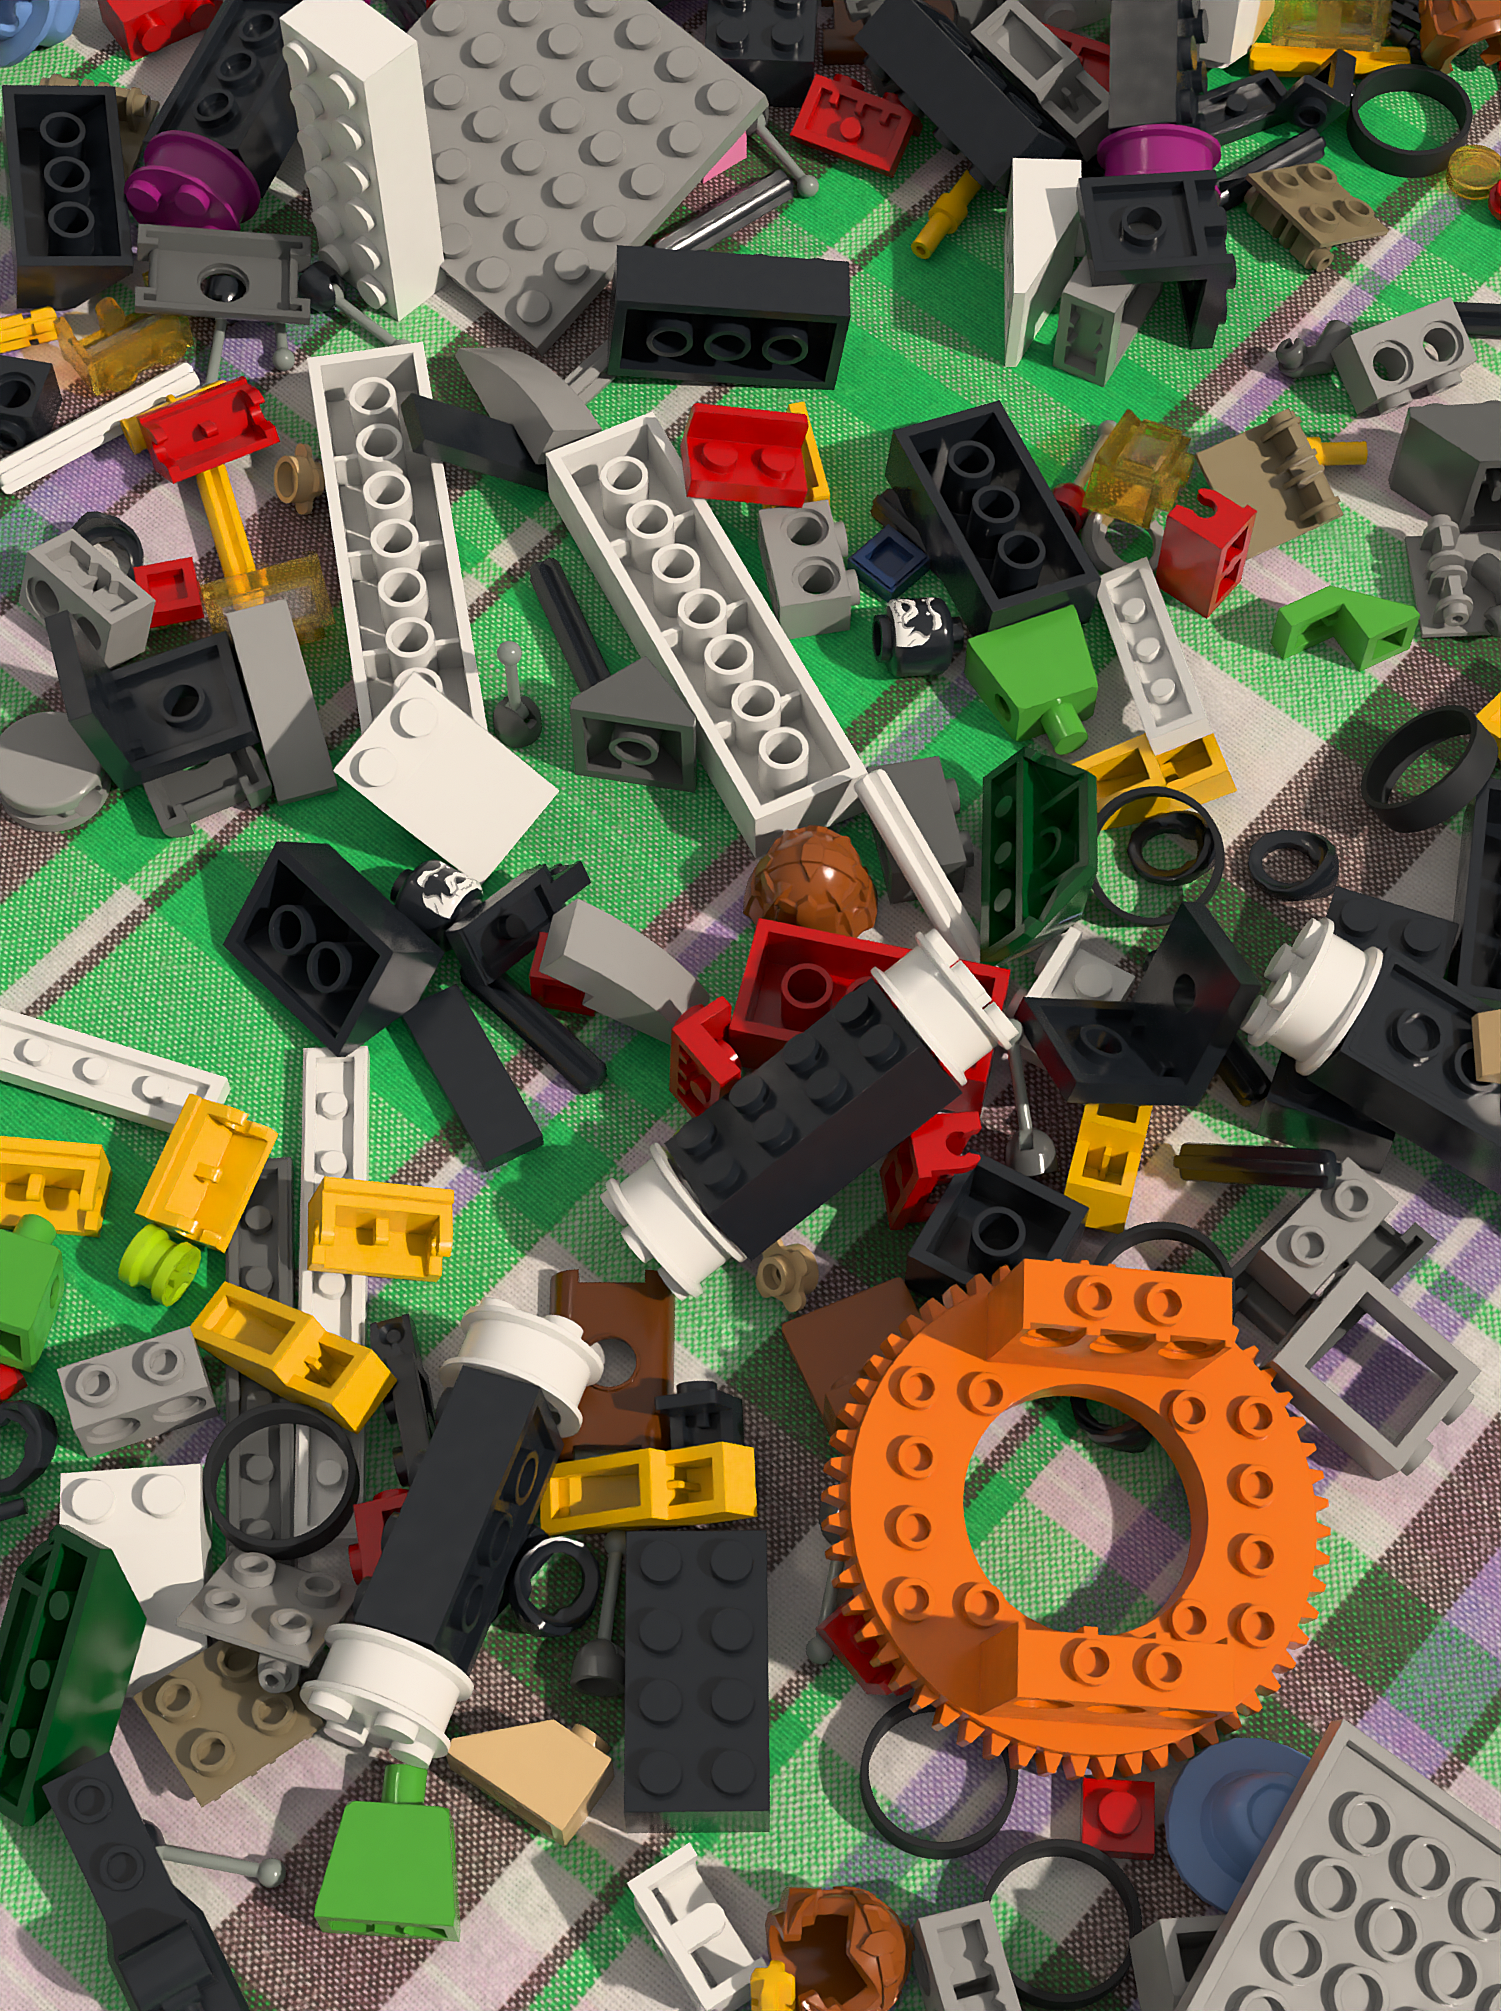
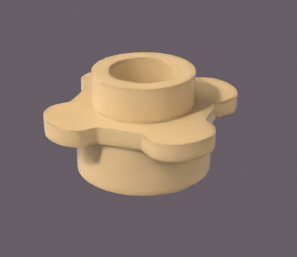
M298 444L295 448V456H282L278 460L274 471V485L279 499L284 503H295L296 510L301 515H308L312 512L314 498L320 496L325 488L323 467L319 462L313 460L312 449L308 444Z
M780 1238L762 1252L763 1260L758 1266V1274L755 1279L756 1287L764 1298L774 1297L782 1301L789 1312H796L804 1308L806 1304L805 1295L813 1292L817 1286L819 1278L818 1265L814 1255L806 1246L799 1243L784 1246Z

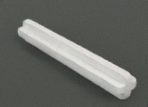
M182 362L0 459V489L5 494H12L122 435L123 431L120 426V420L131 418L166 403L165 397L169 394L177 398L199 389L200 382L197 374L188 363Z
M878 769L860 778L854 784V790L934 928L959 959L980 963V934L887 773L882 769Z

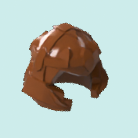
M1419 0L1418 15L1422 26L1420 29L1421 59L1428 67L1449 74L1453 71L1451 61L1460 52L1484 39L1489 47L1479 56L1488 67L1501 60V0Z
M808 825L807 827L795 830H785L754 868L747 881L743 900V914L752 919L756 926L758 919L762 918L855 938L862 932L874 928L878 910L876 887L871 876H868L867 867L862 866L860 857L851 844V839L820 825Z
M836 1886L832 1890H822V1887H785L778 1908L768 1912L765 1922L767 1950L770 1961L778 1960L785 1964V1972L795 1977L796 2011H888L900 1998L910 1971L912 1952L915 1951L914 1938L909 1925L905 1926L895 1911L876 1898V1895L871 1892L847 1886Z

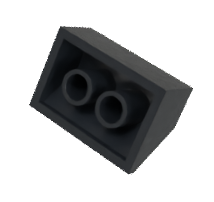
M276 841L223 943V946L337 1057L348 1056L414 1007L445 953L410 919L399 912L380 891L329 844Z

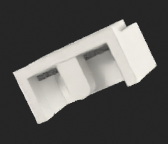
M689 1842L627 1882V1885L635 1896L633 1899L637 1914L697 2011H734L751 2000L750 1977L755 1968H767L768 1966L762 1957L756 1961L752 1959L725 1916L724 1910L718 1905L696 1870L698 1856Z

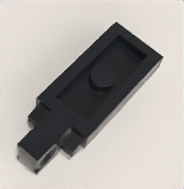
M576 861L574 864L569 865L558 863L548 869L546 863L538 864L532 869H526L445 931L472 987L491 984L537 947L540 932L549 933L553 915L566 907L565 902L591 883L581 861Z
M403 1314L399 1317L370 1324V1349L375 1352L398 1380L384 1398L383 1405L390 1424H398L402 1445L394 1447L392 1455L398 1480L404 1488L408 1487L409 1471L415 1455L420 1449L428 1448L437 1426L435 1424V1408L429 1377L423 1368L416 1326L409 1314Z

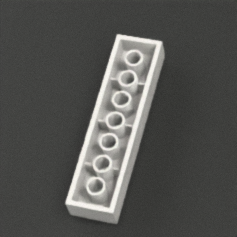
M423 342L307 358L361 733L365 731L413 671H416L487 730L443 461L412 451L400 408L402 402L411 393L432 399Z
M653 411L545 453L550 499L640 657L646 656L695 715L697 757L754 857L757 858L766 854L775 840L781 837L785 830H795L807 827L808 825L830 827L865 812L866 809L854 790V784L857 780L868 774L867 770L705 498L686 497L682 460Z

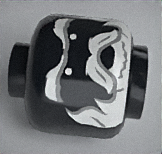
M941 598L892 599L886 604L881 615L874 616L872 624L874 656L878 663H885L892 675L899 677L940 675L950 666L953 653L962 652L964 632L961 618L959 616L951 617L948 606Z
M431 859L422 862L414 870H404L393 884L390 900L395 903L394 906L399 912L410 919L444 952L453 950L445 931L483 903V891L477 880L439 860Z

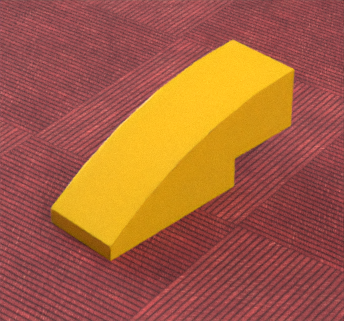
M1146 733L1072 763V765L1087 770L1097 777V814L1115 797L1140 787L1160 786L1175 789L1192 797L1201 805L1237 791L1214 733L1157 756L1154 755ZM1167 797L1137 799L1118 809L1106 821L1101 831L1140 823L1168 812L1183 811L1192 807Z
M1085 1104L1064 1195L1089 1207L1086 1227L1120 1234L1124 1231L1153 1105Z
M224 1281L190 1326L197 1345L222 1362L292 1403L307 1405L323 1412L340 1427L355 1434L360 1433L398 1381L372 1349L327 1332L313 1315Z
M722 1441L668 1451L645 1448L556 1463L540 1503L541 1529L549 1536L608 1533L611 1530L638 1531L757 1517L754 1448Z

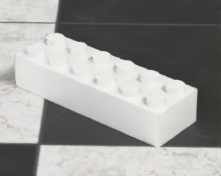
M303 0L279 19L284 42L282 53L288 65L292 88L290 98L295 107L299 128L297 139L303 151L306 169L304 179L310 192L313 209L311 218L316 227L320 249L318 251V258L320 261H324L331 266L343 279L355 287L368 305L374 309H383L399 322L447 284L446 274L440 268V265L444 262L418 44L414 38L363 0Z

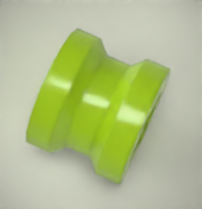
M154 1223L148 1224L137 1233L125 1250L118 1270L119 1280L132 1288L144 1286L150 1290L151 1297L155 1301L166 1307L171 1306L181 1298L193 1281L199 1268L201 1251L188 1242L176 1244L169 1240L168 1232Z

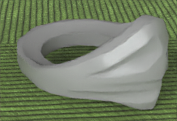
M1118 504L1106 506L1092 512L1088 516L1081 531V539L1086 553L1096 568L1105 574L1129 564L1114 554L1111 544L1105 539L1107 528L1114 520L1121 523L1131 521L1142 526L1149 533L1153 541V552L1148 561L1153 573L1157 570L1164 530L1148 511L1135 505Z

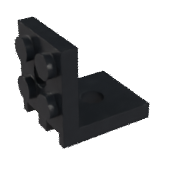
M1216 170L1078 178L1076 198L1092 287L1177 281L1190 350L1213 348L1218 325L1225 324L1227 320L1226 293L1228 289L1235 288L1237 274L1235 257L1232 253L1227 254L1225 244L1227 237L1226 212L1223 207H1218L1215 195ZM1135 222H1145L1152 225L1157 232L1150 235H1141L1132 231L1129 225Z
M68 610L44 618L68 721L120 791L260 743L234 645L226 631L111 671ZM189 696L199 698L196 708L190 714L183 717L171 716L172 710L179 700Z
M1182 901L1131 1002L1023 997L1013 1017L1022 1024L1024 1035L1066 1102L1078 1104H1130L1133 1106H1198L1259 993L1262 984L1205 904ZM1196 986V998L1194 1002V989Z

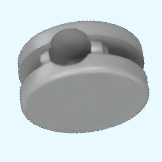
M54 711L35 713L16 721L0 735V802L4 810L14 821L35 831L59 832L85 823L104 805L110 792L111 777L69 723L67 713Z

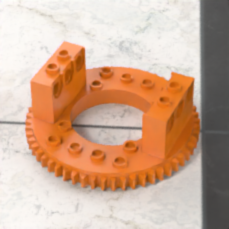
M1023 1259L1012 1271L1007 1265L1000 1267L992 1275V1285L980 1273L975 1275L966 1284L967 1294L957 1284L951 1286L942 1295L944 1306L934 1298H931L919 1309L922 1320L910 1314L898 1326L903 1338L891 1333L880 1344L879 1347L886 1358L874 1354L863 1366L864 1371L871 1380L858 1378L848 1391L859 1404L846 1403L837 1415V1418L851 1430H837L829 1440V1445L845 1456L831 1458L824 1464L823 1469L824 1473L840 1481V1484L829 1486L821 1493L822 1502L839 1508L838 1513L828 1516L821 1522L822 1530L840 1535L841 1539L840 1542L832 1545L825 1551V1557L828 1560L844 1562L846 1570L831 1580L833 1588L852 1589L854 1598L841 1608L843 1615H863L866 1623L854 1635L856 1642L877 1641L880 1647L869 1662L873 1668L889 1663L894 1665L896 1671L888 1684L892 1692L909 1684L915 1689L908 1707L913 1713L929 1704L936 1708L931 1728L938 1732L953 1721L959 1724L956 1744L962 1748L971 1744L978 1736L982 1737V1758L988 1761L998 1757L1005 1747H1008L1010 1769L1019 1770L1026 1767L1032 1756H1034L1037 1774L1041 1777L1054 1774L1061 1761L1066 1780H1076L1084 1777L1087 1765H1089L1094 1778L1104 1780L1113 1776L1115 1764L1123 1778L1141 1773L1142 1760L1152 1772L1168 1766V1752L1178 1763L1195 1756L1193 1742L1201 1750L1206 1746L1218 1744L1219 1739L1216 1728L1225 1735L1237 1731L1242 1727L1237 1712L1248 1717L1258 1713L1263 1708L1256 1693L1265 1697L1279 1690L1281 1686L1272 1671L1283 1674L1293 1670L1296 1662L1286 1648L1295 1650L1307 1645L1309 1638L1297 1625L1298 1623H1309L1318 1617L1319 1611L1307 1602V1597H1314L1325 1592L1326 1584L1313 1576V1571L1329 1564L1330 1556L1317 1550L1316 1542L1331 1535V1528L1318 1523L1316 1518L1317 1512L1329 1507L1328 1499L1314 1495L1313 1484L1322 1480L1324 1474L1321 1470L1310 1469L1306 1457L1317 1449L1315 1443L1301 1442L1297 1433L1306 1424L1304 1417H1289L1285 1406L1293 1398L1290 1391L1276 1393L1271 1386V1382L1277 1375V1372L1272 1368L1260 1371L1255 1365L1254 1360L1259 1349L1254 1345L1242 1350L1235 1343L1239 1329L1234 1325L1232 1326V1278L1120 1268L1110 1263L1106 1266L1090 1265L1088 1260H1081L1078 1263L1062 1262L1061 1259H1053L1052 1261ZM1052 1396H1074L1098 1401L1120 1410L1141 1423L1157 1439L1174 1463L1182 1480L1190 1510L1191 1537L1189 1553L1176 1589L1164 1606L1142 1626L1116 1635H1098V1627L1083 1626L1073 1632L1053 1630L1018 1611L1005 1599L1003 1593L987 1579L977 1562L966 1531L963 1508L964 1482L970 1459L981 1436L989 1425L1008 1409L1026 1401Z

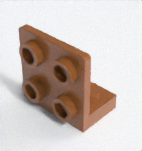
M893 1278L794 1318L782 1325L781 1333L830 1437L837 1430H851L837 1418V1415L846 1403L859 1404L848 1391L858 1378L871 1380L863 1369L865 1363L874 1354L886 1358L879 1347L880 1344L891 1333L903 1338L898 1326L910 1314L922 1320L902 1278Z

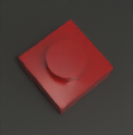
M192 557L133 567L136 584L156 600L150 628L204 618L197 574Z
M1083 1778L1080 1802V1842L1100 1850L1110 1858L1151 1861L1155 1854V1782Z

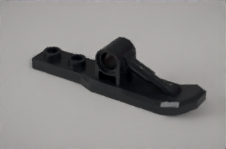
M108 1751L43 1785L42 1788L106 1922L108 1963L130 2010L251 2011L204 1911L173 1884L112 1754Z

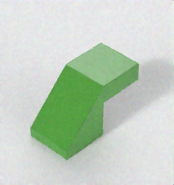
M1329 585L1279 608L1270 643L1284 660L1334 637L1357 670L1361 672L1410 649L1420 614L1411 605Z

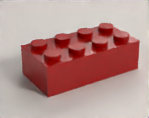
M759 918L729 1027V1045L737 1054L742 1067L758 1069L783 1049L791 1038L803 1033L833 1009L841 998L858 989L871 977L891 1000L870 970L877 967L885 972L912 949ZM959 959L958 961L961 960L992 999L982 1009H985L994 1001L1004 1013L1011 970ZM996 1047L964 1072L967 1083L963 1086L954 1078L935 1053L931 1051L962 1091L960 1096L943 1109L954 1112L978 1111L979 1117H981Z

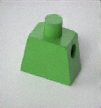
M1074 605L967 639L964 674L1013 740L1023 742L1046 734L1055 752L1060 755L1072 753L1087 742L1088 734L1082 722L1094 715L1098 683Z
M36 1214L23 1215L12 1232L0 1229V1363L33 1373L38 1364L65 1287L62 1252L52 1245L57 1236L56 1230L47 1219Z
M408 1764L387 1765L384 1771L381 1802L350 1801L345 1806L315 1905L314 1917L322 1932L460 1942L461 1929L454 1822L448 1808L424 1805L428 1774L426 1769Z

